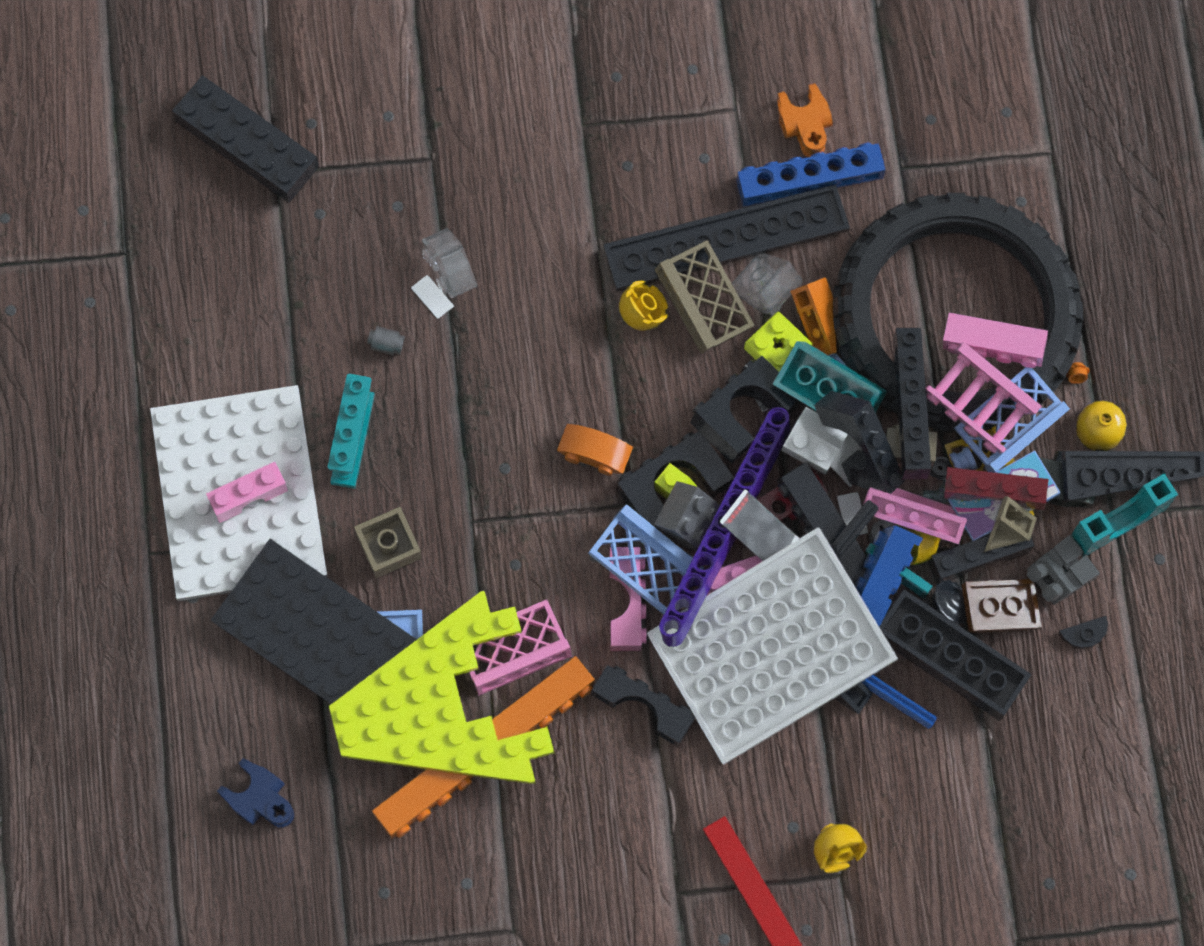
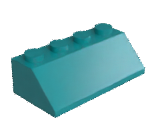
M797 341L773 383L776 387L816 410L814 405L830 391L870 401L876 413L888 392L804 341Z

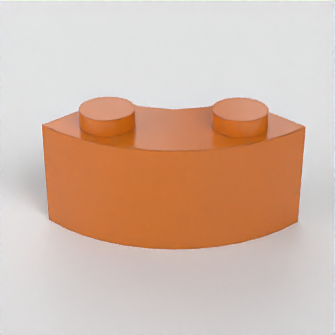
M567 424L557 451L563 454L565 460L570 463L579 464L581 462L598 468L600 473L612 476V473H624L633 447L604 432L580 425Z

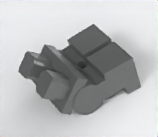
M1071 535L1067 536L1027 568L1029 579L1032 582H1037L1042 589L1043 597L1047 602L1051 601L1054 605L1095 580L1100 574L1087 556L1078 561L1084 552Z

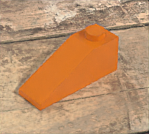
M826 277L791 290L790 292L807 337L812 342V346L826 355L836 353L833 295Z

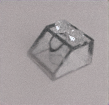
M762 253L754 257L733 281L732 285L738 296L753 308L773 316L792 295L790 291L796 289L803 280L789 261Z

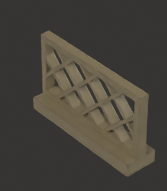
M708 240L671 259L661 262L654 269L701 354L754 326ZM703 248L709 257L707 264L695 261L697 251ZM678 261L689 263L687 274L677 272L674 263ZM693 265L705 269L703 280L690 276ZM709 271L718 273L721 278L719 286L706 282ZM689 281L701 285L698 296L688 292L687 285ZM705 287L717 290L714 302L702 298ZM721 292L731 296V307L718 303ZM700 302L713 306L710 318L701 315L699 312ZM716 308L729 312L726 323L714 319ZM733 313L742 316L746 325L740 328L730 325ZM712 324L725 328L723 336L717 340L714 339L710 331Z

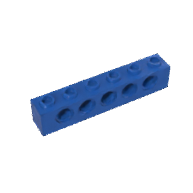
M864 143L853 149L844 147L835 150L833 153L825 154L824 152H818L808 158L794 157L783 163L769 162L763 167H745L738 171L736 182L742 206L745 207L834 184L839 188L883 179L886 169L879 143L873 145L871 143ZM854 160L860 161L862 166L856 167L851 162ZM835 165L839 170L831 171L828 166ZM812 170L816 175L808 176L804 171ZM785 174L790 175L792 180L785 181L781 176ZM760 179H765L769 182V184L763 186L760 185L757 181Z

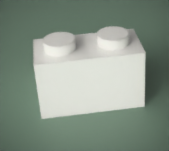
M806 407L783 445L782 451L803 463L807 462L810 467L826 475L848 434L841 430L824 426L818 413Z

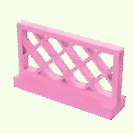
M547 600L516 612L518 620L526 624L522 633L511 635L519 638L515 649L502 645L505 637L500 638L498 643L488 641L478 644L475 651L476 660L489 663L485 672L477 675L475 671L469 672L478 696L572 657L568 641L565 639ZM542 609L546 610L548 617L545 624L532 620L535 612ZM530 624L542 628L538 639L525 635ZM546 630L556 633L559 638L558 641L551 644L542 641ZM523 640L536 644L532 652L524 653L519 651ZM483 644L496 648L491 659L479 655ZM500 650L512 653L510 661L506 663L495 660Z

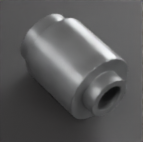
M377 326L376 330H370L367 344L371 345V350L392 356L394 354L400 355L405 336L399 335L400 332Z

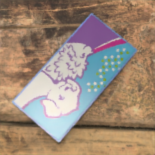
M1036 451L996 472L1049 479L1046 502L1059 496L1061 493ZM948 499L955 514L967 519L964 529L972 541L983 538L991 533L998 508L1002 501L993 499H975L971 501ZM1024 508V509L1027 510L1028 512H1030V511L1033 510V509H1029V508Z

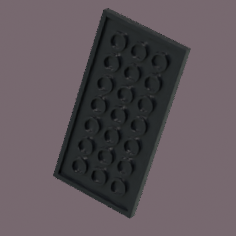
M271 538L211 619L212 623L329 704H333L417 640Z

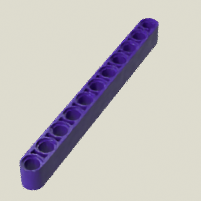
M773 408L767 414L660 621L659 629L662 641L669 647L679 646L684 641L736 539V536L727 528L721 527L723 525L720 522L744 490H747L754 498H757L791 431L789 414L783 408ZM776 422H784V423H782V424H780V425H775V424H774V423H776ZM766 442H773L771 445H764ZM756 462H762L761 465H753ZM744 483H752L750 486H743ZM715 544L721 545L720 547H718V548H716V549L710 548L711 546H713V545H715ZM704 565L710 566V567H709L708 569H706V570H701V569H699L700 567H702V566H704ZM693 586L699 587L696 591H689V588ZM680 608H688L685 612H678ZM670 629H677L673 634L666 633Z

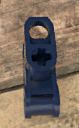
M242 758L238 764L251 776L249 788L245 792L234 793L226 787L220 786L217 793L232 807L237 815L251 825H254L258 818L262 816L278 828L289 826L294 819L293 808L286 799L278 794L285 783L266 768ZM277 809L280 811L284 809L286 814L285 816H277L275 811Z

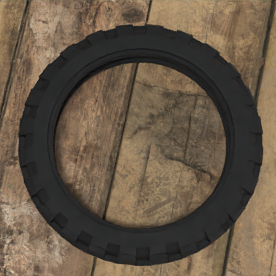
M951 192L940 196L930 194L917 197L914 201L906 204L901 203L886 211V214L879 219H875L863 230L859 238L853 242L841 265L834 287L833 321L835 334L839 344V351L845 364L851 370L888 391L880 404L888 412L892 411L898 414L895 366L879 343L874 331L870 312L872 286L881 268L897 251L916 240L937 234H966L985 239L1009 252L1023 265L1039 291L1044 311L1043 330L1048 331L1042 366H1036L1033 369L1053 393L1062 383L1073 364L1082 335L1083 303L1080 300V287L1076 274L1072 272L1068 264L1069 259L1060 245H1056L1049 237L1050 233L1038 222L1034 223L1025 217L1026 213L1011 205L1007 207L996 202V199L982 195L973 197L966 196L965 193ZM1026 373L1021 377L1020 388L1033 390L1034 380ZM997 386L978 391L961 412L969 416L996 393L995 389ZM945 391L942 396L954 405L964 392ZM1026 393L1033 399V393ZM1037 394V403L1042 405L1048 397L1043 394ZM1008 397V399L1004 398L1002 404L1015 405V401ZM926 399L928 427L940 432L952 433L956 431L954 428L961 421H953L944 413L946 409L940 404L935 406ZM997 408L987 420H997ZM1002 408L1001 422H1005L1015 409ZM983 424V430L985 431L996 425Z

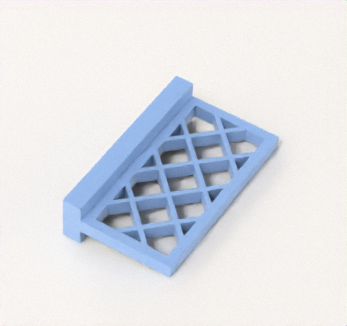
M1025 367L1011 381L1020 388L1021 377L1028 373L1034 380L1033 390H1022L1025 393H1033V399L1036 402L1037 394L1046 395L1052 401V404L1047 408H1040L1039 412L1041 413L1037 417L1036 414L1032 415L1030 423H1016L1013 427V437L1010 440L1003 439L1001 442L1005 443L1003 445L1006 448L1004 453L996 452L987 458L981 451L982 441L984 440L979 436L976 438L969 436L963 429L965 425L962 422L954 428L984 463V468L987 472L996 473L1070 409L1064 401L1061 402L1033 368ZM995 393L968 416L972 421ZM1001 402L997 407V420H986L984 424L996 425L997 432L1000 425L1004 423L1001 422V409H1016L1015 405L1002 404ZM1018 427H1024L1017 433Z
M627 504L618 511L612 522L588 552L590 556L662 614L666 612L668 606L666 607L659 602L658 592L669 591L670 599L672 600L675 594L674 591L677 590L678 586H673L671 573H680L684 577L693 559ZM617 523L625 529L627 538L615 539L613 528ZM640 541L643 543L646 554L634 555L632 542ZM627 542L629 556H617L616 543ZM603 544H611L613 557L605 558L597 552L598 548ZM660 557L664 560L666 570L654 571L652 558ZM647 558L649 571L637 572L635 559ZM630 560L632 573H623L619 568L618 561ZM666 574L668 587L657 588L655 575ZM650 575L652 589H643L639 585L638 576Z

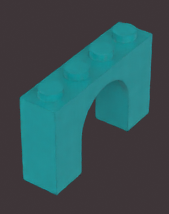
M1165 473L1143 485L1133 498L1108 514L1104 515L1102 510L1079 522L1071 536L1083 550L1082 558L1164 512L1178 493Z

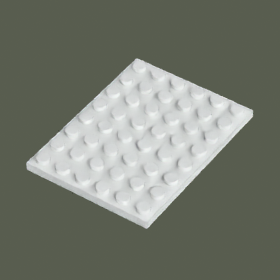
M298 385L150 408L177 601L231 593L270 538L327 577ZM272 462H276L288 491L266 502L264 499L253 501L243 507L241 514L219 523L206 493Z
M820 528L814 529L707 595L684 641L679 646L669 647L664 644L659 626L647 632L649 639L722 764L730 762L898 660ZM670 629L666 633L673 634L677 629Z

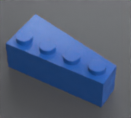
M896 525L878 531L873 542L876 545L873 554H869L864 562L863 567L866 568L864 575L859 577L855 583V588L879 627L891 604V599L888 598L889 595H894L902 582L899 574L907 566L909 567L913 559L910 552L914 544L919 546L923 539Z

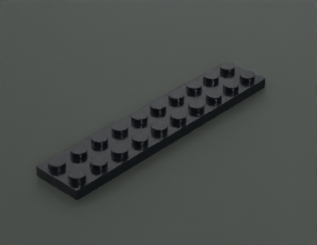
M834 184L603 244V249L616 292L626 290L635 281H646L644 284L660 281L654 269L661 262L671 259L707 240L722 265L848 232L850 226L837 186ZM704 248L697 251L695 261L707 264L709 257ZM678 261L674 263L677 272L687 274L689 263ZM693 265L691 272L699 271L704 268Z

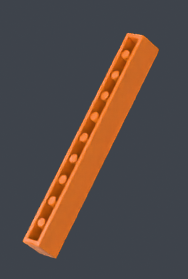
M577 656L492 719L497 740L531 732L538 727L541 729L545 728L553 721L552 716L559 711L563 714L574 705L572 703L573 700L579 696L584 698L592 692L595 679ZM426 769L372 810L373 815L391 839L395 836L401 838L410 831L411 828L409 826L416 820L419 822L425 820L431 814L430 810L437 804L440 807L446 804L452 798L450 794L457 789L462 791L472 783L471 778L474 776Z

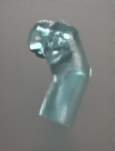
M946 479L937 491L923 490L922 496L946 503L948 499L944 498Z

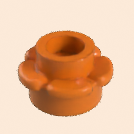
M1075 362L1070 367L1066 377H1068L1070 383H1083L1088 379L1090 370L1083 363Z

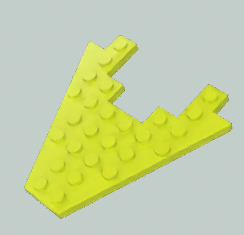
M479 592L331 704L329 708L341 756L344 758L534 784L535 779L530 760L554 754L548 728L497 740L491 716L466 722L454 678L456 675L479 670L473 645L521 633L515 607L490 613L485 592Z

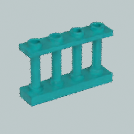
M347 374L328 462V469L333 471L331 485L356 489L375 393L370 392L372 382L370 377Z

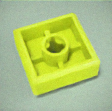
M777 312L745 342L744 349L755 360L763 356L780 372L797 341H804L811 346L812 342L780 312ZM775 342H776V343H782V344H783V346H782L783 349H781L780 347H778L777 349H775V348H774Z

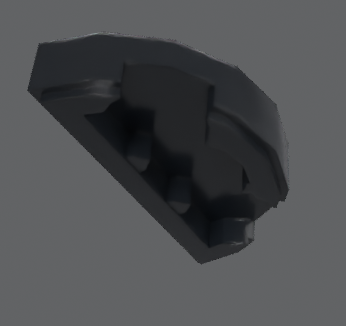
M1107 615L1060 630L1058 633L1063 641L1071 646L1078 647V649L1092 648L1099 644L1106 635L1108 628Z

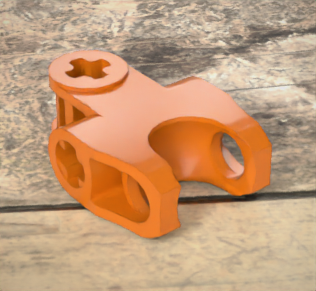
M816 84L808 85L809 89L807 91L810 103L804 107H797L791 104L785 92L777 94L779 123L786 139L797 136L801 151L807 158L815 153L824 152L827 141L824 128L833 126L828 103Z

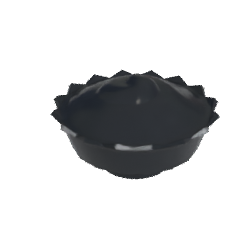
M950 579L946 581L941 580L940 584H937L932 596L933 608L958 625L960 623L965 624L967 617L962 587Z

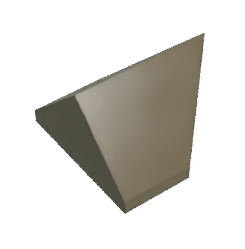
M1004 496L998 508L984 552L1023 541H1030L1037 518L1010 497Z

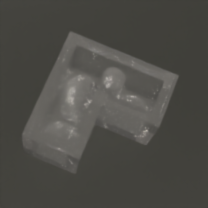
M448 228L422 239L424 249L421 250L426 262L430 263L433 271L438 272L440 278L436 279L442 292L446 291L451 298H454L478 286L462 244Z

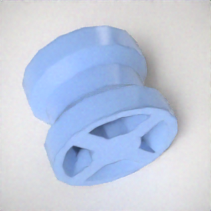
M968 446L964 447L959 453L953 452L949 454L954 468L978 469Z

